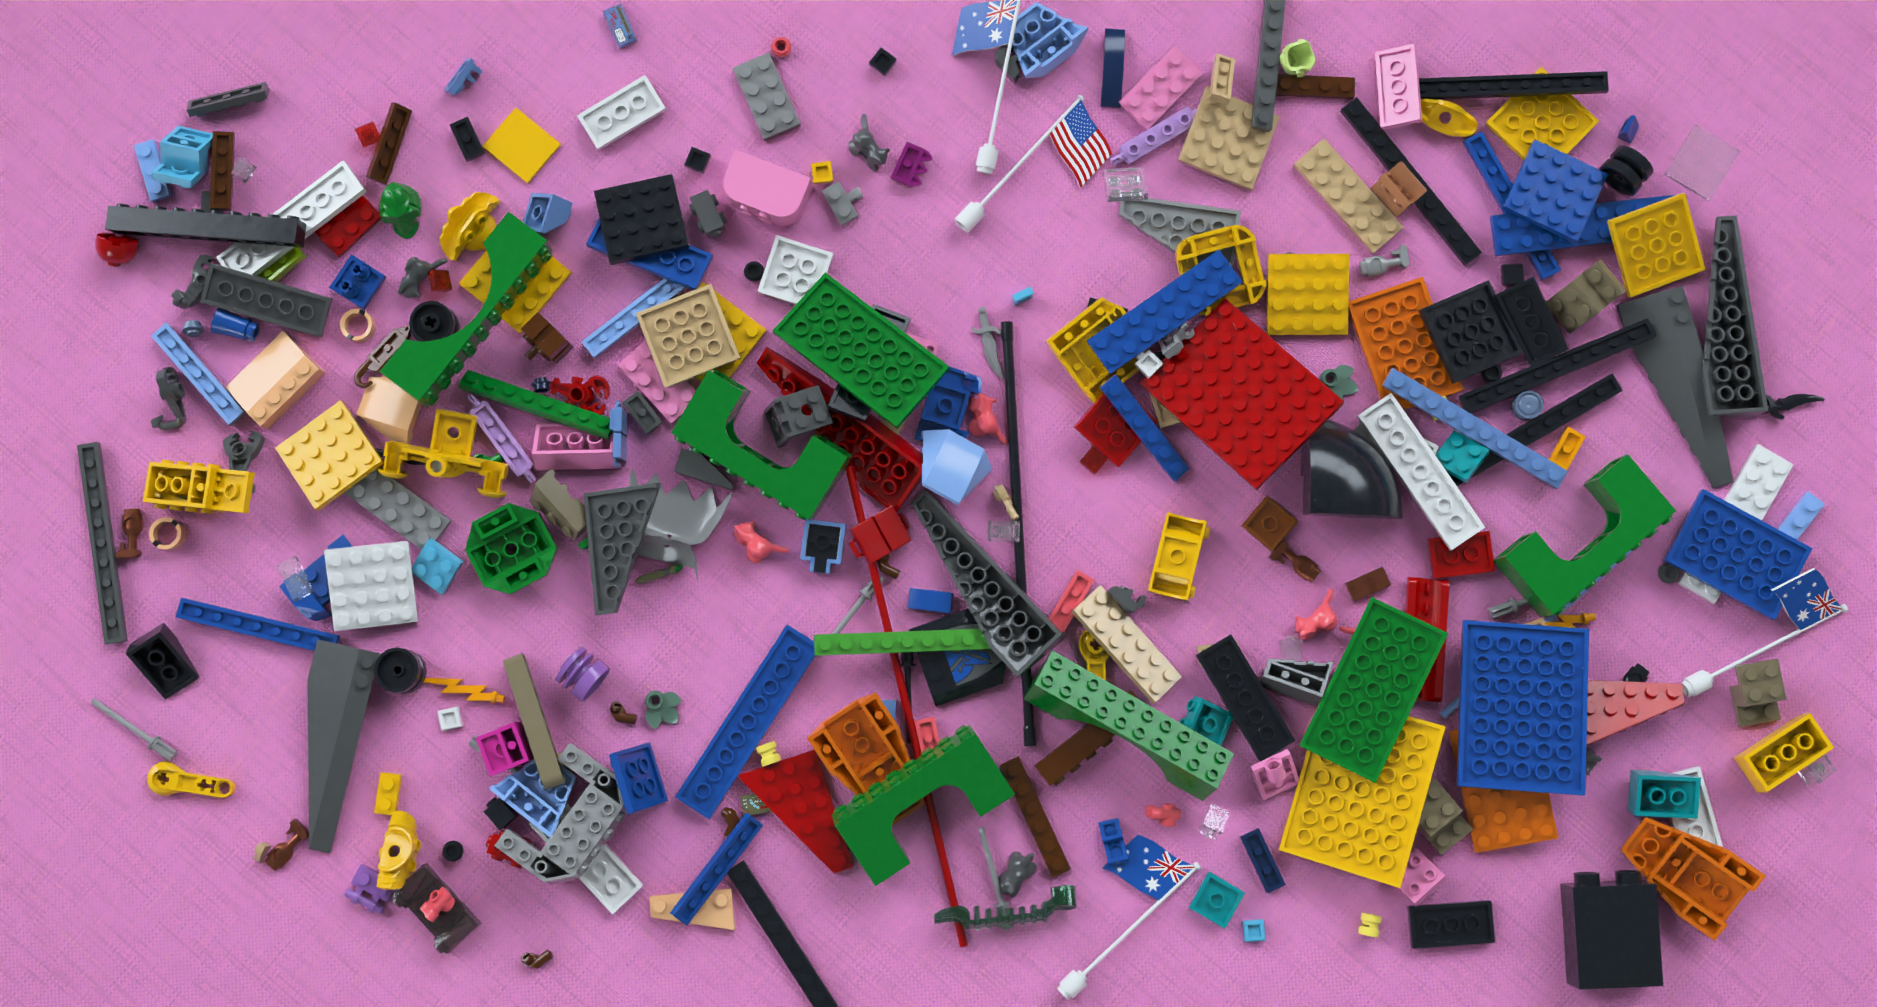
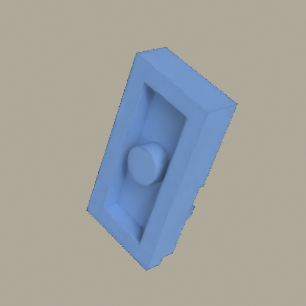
M466 58L444 88V91L450 95L459 94L465 86L463 83L466 79L471 83L476 82L472 78L470 71H476L478 74H481L482 70L473 63L474 60Z

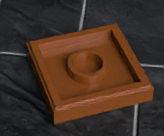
M1267 495L1240 527L1272 553L1298 521Z

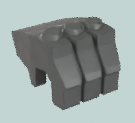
M1008 44L1001 46L995 52L996 65L1002 72ZM1017 55L1010 56L1006 73L1007 78L1012 83H1015L1020 78L1018 69L1021 67L1019 61H1017Z
M1114 586L1106 591L1125 613H1135L1138 608L1144 606L1147 598L1144 595L1139 596L1135 602L1131 599L1133 590L1124 586Z

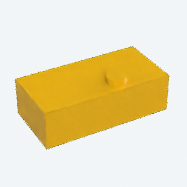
M1811 713L1799 714L1735 756L1734 759L1757 793L1768 792L1834 747Z

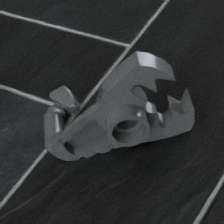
M208 255L199 256L192 270V280L185 293L178 289L172 293L171 297L174 298L172 301L173 305L186 309L200 303L208 270L204 269V265L210 266L211 261H216L217 259Z
M173 367L163 368V370H158L156 374L161 399L165 400L167 405H169L176 420L164 423L162 421L163 415L152 419L151 424L153 428L158 427L160 430L167 431L179 428L186 422L185 409L182 398L185 397V391L182 383L178 380L177 371Z
M250 431L252 436L248 437V439L252 443L239 442L240 435L238 432L231 434L223 440L225 453L229 457L230 470H248L251 461L258 456L265 441V438L260 433ZM254 484L252 488V493H255L256 486Z

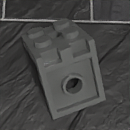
M819 385L776 398L764 410L778 448L786 446L795 436L833 423ZM802 406H808L811 409V415H804L801 411Z

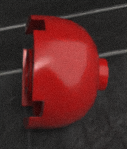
M98 233L95 240V249L101 259L108 261V265L120 267L121 264L132 261L136 256L139 246L138 239L127 235H122V237L115 236L116 233Z

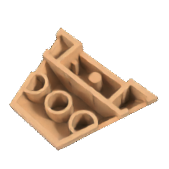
M369 377L368 382L372 381L373 384L365 388L356 415L389 440L411 444L414 435L412 431L422 404L388 378Z

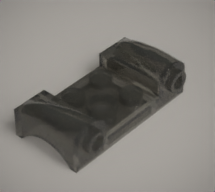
M428 863L418 868L405 881L402 888L396 889L392 893L394 897L392 899L399 908L402 906L409 908L435 936L434 947L441 954L443 952L446 954L451 953L469 934L482 924ZM443 886L451 893L455 903L450 911L443 912L441 910L436 920L431 922L424 916L425 914L420 910V907L430 899V895L434 890H439Z

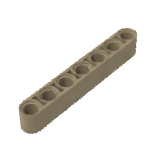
M521 653L505 659L503 664L545 790L565 784L566 779L560 761L557 760V751L526 658Z

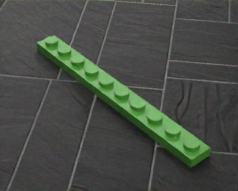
M980 629L814 635V656L991 649Z

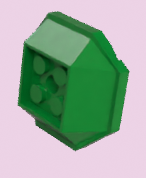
M507 503L473 521L465 549L483 586L510 595L546 577L558 550L540 513L511 503ZM515 544L517 551L515 554L510 555L508 548L510 545Z

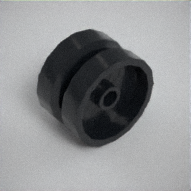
M1619 145L1610 155V159H1607L1599 168V170L1608 174L1605 182L1617 192L1627 196H1634L1642 187V182L1647 181L1653 174V167L1647 158L1635 149L1625 145Z
M427 301L419 304L414 308L409 319L410 331L418 341L442 339L457 333L460 329L459 320L455 313L437 301Z
M398 647L383 652L376 660L374 667L375 679L379 686L386 691L399 694L413 693L419 689L425 681L427 674L426 663L419 654Z

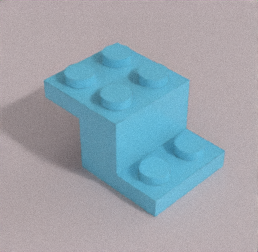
M177 126L160 141L161 164L152 171V179L159 180L162 183L176 184L182 188L194 186L209 171L208 149L212 147L213 134Z

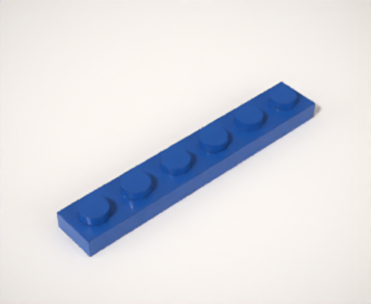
M1113 375L1099 387L1172 481L1175 482L1190 469L1117 375Z
M746 812L671 910L670 914L687 926L763 825Z

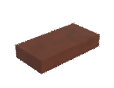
M1380 567L1346 582L1345 585L1352 601L1355 602L1390 586L1391 583L1384 568Z

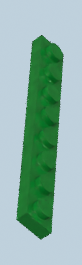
M467 370L459 382V389L605 439H609L613 430H610L609 417L471 370Z

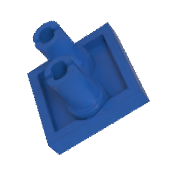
M351 254L329 288L365 310L386 279V276Z

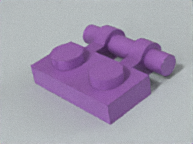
M361 864L351 882L358 887L357 890L354 892L348 888L344 896L351 899L350 901L354 904L359 903L367 907L368 911L381 915L385 907L379 905L380 900L388 902L395 890H384L376 887L379 872ZM364 891L373 894V899L370 900L362 896Z

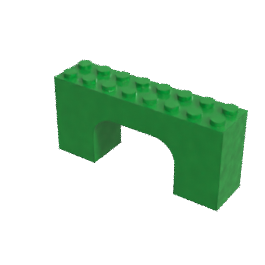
M708 370L671 432L676 436L675 440L684 445L688 443L693 446L692 450L699 455H707L710 457L709 461L717 466L723 465L727 468L726 472L732 476L737 477L739 475L744 479L743 482L752 488L754 486L761 489L760 493L765 497L777 499L781 507L787 510L791 508L796 511L795 515L800 519L806 520L807 518L810 520L816 517L853 455L822 435L817 434L811 437L793 466H779L741 442L735 434V418L751 391L718 370Z
M1628 454L1613 459L1583 484L1603 507L1607 523L1604 531L1572 559L1566 561L1559 558L1536 531L1522 535L1494 559L1497 567L1523 598L1527 600L1539 617L1559 615L1565 610V604L1569 601L1570 603L1576 601L1581 596L1579 593L1583 589L1588 590L1596 584V578L1608 574L1612 570L1610 567L1614 563L1619 564L1627 557L1625 554L1628 551H1634L1642 545L1641 540L1645 537L1650 538L1657 532L1656 528L1662 524L1663 526L1673 519L1671 515L1676 510Z
M970 724L959 727L951 737L942 738L937 746L924 750L919 758L907 761L902 769L892 771L886 776L884 781L872 784L867 792L855 795L851 799L852 802L845 806L840 805L834 810L832 818L835 827L875 886L910 864L906 851L892 832V824L900 812L927 794L944 785L956 786L965 793L980 817L1015 795Z

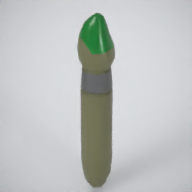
M679 564L671 565L669 568L642 575L635 582L643 584L670 574H676L683 569V566Z

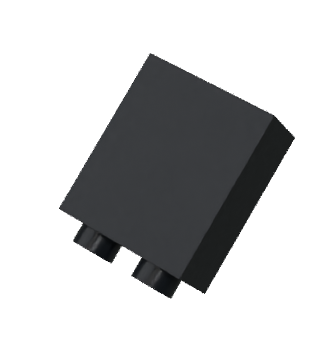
M1638 870L1615 871V881L1600 882L1599 872L1573 873L1574 883H1560L1567 984L1578 989L1664 986L1657 884L1641 880V871Z

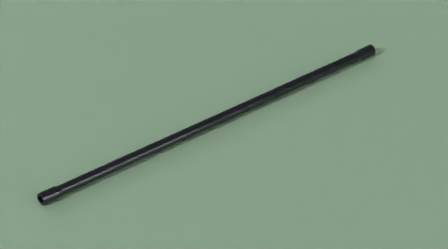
M1005 321L1001 322V338L1004 356L1012 506L1019 515V518L1013 521L1016 584L1027 594L1013 355V322ZM1029 668L1021 675L1024 746H1036L1033 704L1024 700L1032 684L1031 668Z

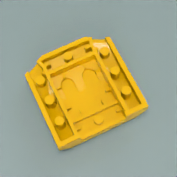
M1103 297L1096 300L1046 340L1050 350L1093 404L1103 393L1099 387L1113 375H1117L1121 382L1124 383L1139 371L1134 365L1138 360L1134 358L1110 375L1087 344L1088 339L1126 314L1121 306Z

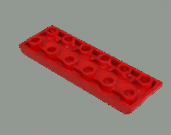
M1407 577L1405 613L1447 632L1449 580ZM1446 639L1416 700L1442 701Z

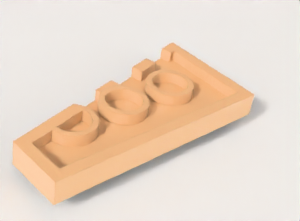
M732 888L714 890L690 923L735 930ZM684 893L649 896L651 917L681 922L670 912Z

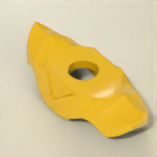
M1421 99L1422 122L1431 129L1449 136L1466 137L1476 133L1478 129L1476 119L1462 107L1445 100ZM1442 112H1449L1451 115V120L1446 124L1441 123L1439 120Z

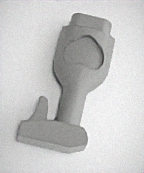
M1406 244L1401 245L1398 250L1390 252L1391 255H1398V258L1388 260L1382 256L1364 258V261L1359 262L1361 275H1367V277L1382 275L1389 267L1399 265L1403 269L1409 266V256Z

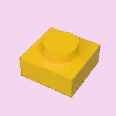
M831 161L811 163L814 185L834 182Z

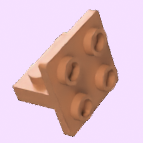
M1402 161L1378 178L1379 180L1371 187L1372 191L1395 217L1402 214L1427 192V189Z

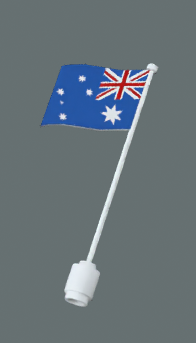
M1021 0L975 3L961 8L952 56L967 51L988 50L1008 44L989 142L984 144V147H979L976 166H978L977 171L981 173L992 174L996 168L999 150H996V146L992 145Z
M1814 568L1771 589L1780 599L1788 617L1797 626L1798 630L1712 674L1700 670L1684 678L1683 682L1680 683L1683 684L1684 694L1687 697H1695L1711 689L1714 677L1840 612H1847L1848 607L1845 604L1839 605L1832 596L1824 577Z
M1136 835L1125 846L1129 859L1128 862L1109 866L1107 863L1102 867V869L1120 876L1137 890L1158 901L1083 972L1080 970L1076 972L1073 969L1059 982L1060 985L1057 989L1067 1000L1077 996L1087 986L1085 982L1087 977L1085 975L1187 878L1196 870L1199 871L1202 868L1197 862L1191 865L1174 857L1154 841L1144 836Z

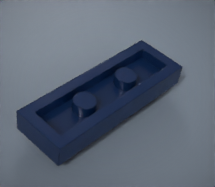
M1256 828L1239 836L1265 892L1268 894L1286 885L1260 829Z

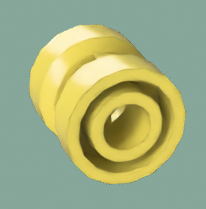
M775 741L756 747L757 753L762 756V767L782 760L780 754L776 753L777 745Z
M1361 912L1360 919L1362 924L1359 926L1358 933L1378 938L1380 933L1378 926L1382 921V916Z

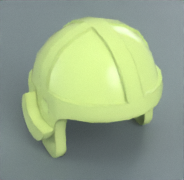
M1298 39V42L1284 47L1279 61L1287 74L1303 77L1312 69L1315 63V56L1310 42Z

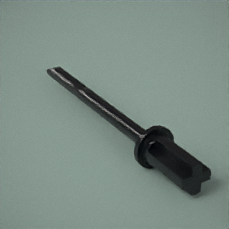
M913 652L901 653V666H904L905 685L912 710L911 666H916V664L913 663ZM906 724L907 744H911Z

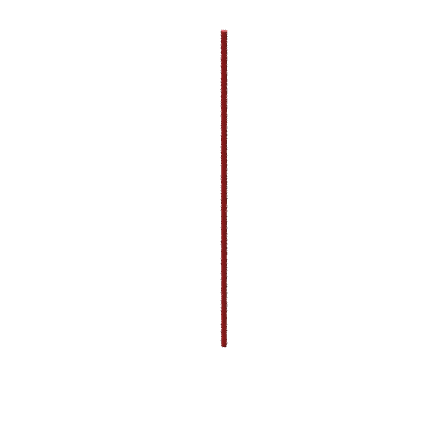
M851 466L845 468L859 524L866 519L854 469ZM874 562L870 565L868 564L884 632H893L877 565ZM890 653L916 760L921 756V748L898 653ZM932 793L924 796L959 944L960 947L968 946Z

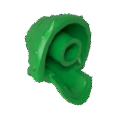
M391 182L381 194L379 216H381L383 223H391L393 230L400 237L405 239L412 238L419 227V222L415 218L421 215V198L418 192L410 186Z

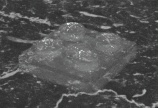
M1143 167L1103 170L1108 202L1148 200Z

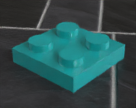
M1454 430L1435 456L1447 473L1467 483L1489 454V449Z
M1208 871L1188 907L1225 929L1245 892Z

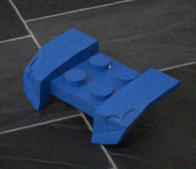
M950 367V370L928 394L914 439L923 442V438H921L922 431L947 429L966 439L969 432L960 430V426L970 394L978 395L981 393V378L975 374Z
M342 534L327 548L335 549L353 546ZM323 554L299 575L293 574L279 586L291 603L306 618L313 621H319L332 616V613L325 607L330 602L325 555Z

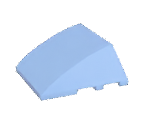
M1037 2L1018 15L1013 48L1025 78L1043 77L1073 55L1085 37L1088 28L1073 23L1069 18L1065 19L1057 15L1055 11Z
M949 429L925 430L921 432V438H923V447L921 448V453H923L922 486L958 505L992 470L985 450Z
M535 759L524 765L523 768L512 775H508L505 777L506 779L497 785L491 786L489 789L551 838L577 777L561 765L566 783L545 790Z

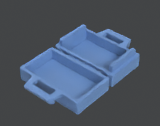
M617 400L616 407L610 409V430L614 431V467L619 469L621 467L619 462H627V438L625 436H628V412L622 408V404Z

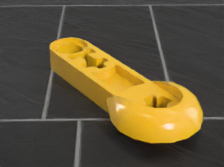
M1085 630L1079 638L1078 645L1086 662V670L1106 680V661L1109 654L1099 646L1098 650H1094V647L1090 646V642H1094V638Z
M168 761L155 764L147 775V784L150 790L160 796H169L183 791L225 798L232 796L236 790L235 783L230 779L185 772L174 763ZM164 773L169 778V781L165 782V784L164 780H161V776H165ZM206 780L207 784H215L214 788L204 789L201 786V782ZM224 782L230 786L227 794H223L220 791V786Z

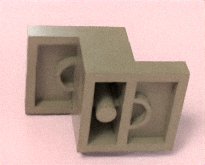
M1600 259L1546 302L1551 312L1570 334L1601 312L1608 304L1627 290Z
M1771 659L1735 666L1738 685L1729 687L1737 726L1743 727L1781 720L1777 701L1787 700L1779 660Z
M1434 779L1429 786L1418 829L1441 856L1469 834L1473 828L1460 814L1462 809L1441 784Z

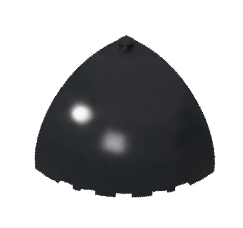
M1328 419L1301 446V476H1304L1303 515L1403 519L1400 491L1391 468L1384 457L1366 438L1353 429Z

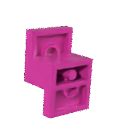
M522 721L510 723L476 737L490 776L521 766L534 759Z

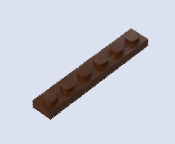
M1019 756L1001 764L1004 775L1015 793L1014 796L1052 878L1070 870V865Z

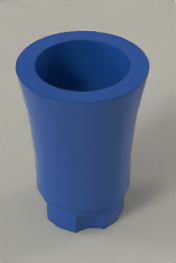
M222 308L216 310L211 323V333L231 336L252 342L255 341L260 328L259 323Z

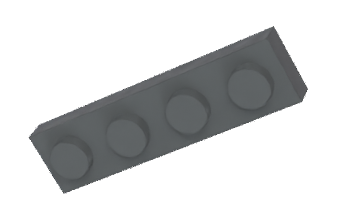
M266 82L190 100L188 101L187 112L190 117H200L209 112H221L233 106L241 107L253 101L261 102L268 98L269 87Z

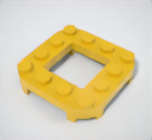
M1231 225L1189 236L1177 245L1175 260L1179 277L1198 264V255L1232 246L1235 248L1243 285L1236 287L1199 313L1200 315L1208 316L1225 298L1237 308L1254 304L1263 295L1266 288V280L1263 277L1257 252L1256 237L1246 227Z

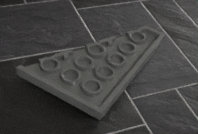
M660 483L583 493L595 615L618 613L660 489Z

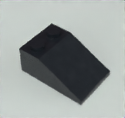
M165 623L132 642L126 651V655L164 699L172 696L200 677L177 637Z

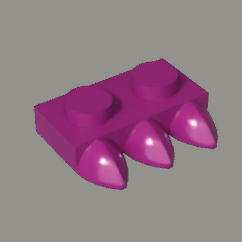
M906 142L891 175V180L908 187L921 185V180L915 173L923 174L927 172L926 167L921 161L933 160L931 154L919 146Z

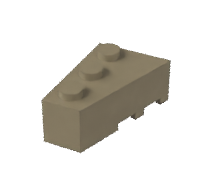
M551 468L534 484L530 502L536 510L543 512L552 524L559 526L567 537L576 540L587 530L585 506L578 498L574 500L566 491L568 486L565 483L561 485L553 476L555 472Z

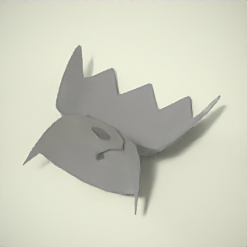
M633 469L630 474L629 487L638 485ZM655 474L647 484L660 483L658 475ZM684 480L667 494L664 493L660 483V489L637 555L694 568L698 581L696 557L690 545L702 543L709 537L722 518L732 493L717 507L712 487L693 501Z

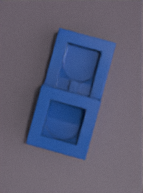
M910 588L908 608L951 613L953 593Z
M1115 818L1098 822L1109 866L1128 862L1129 859L1119 819Z

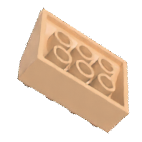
M282 331L226 386V389L259 426L269 429L326 372L285 331Z

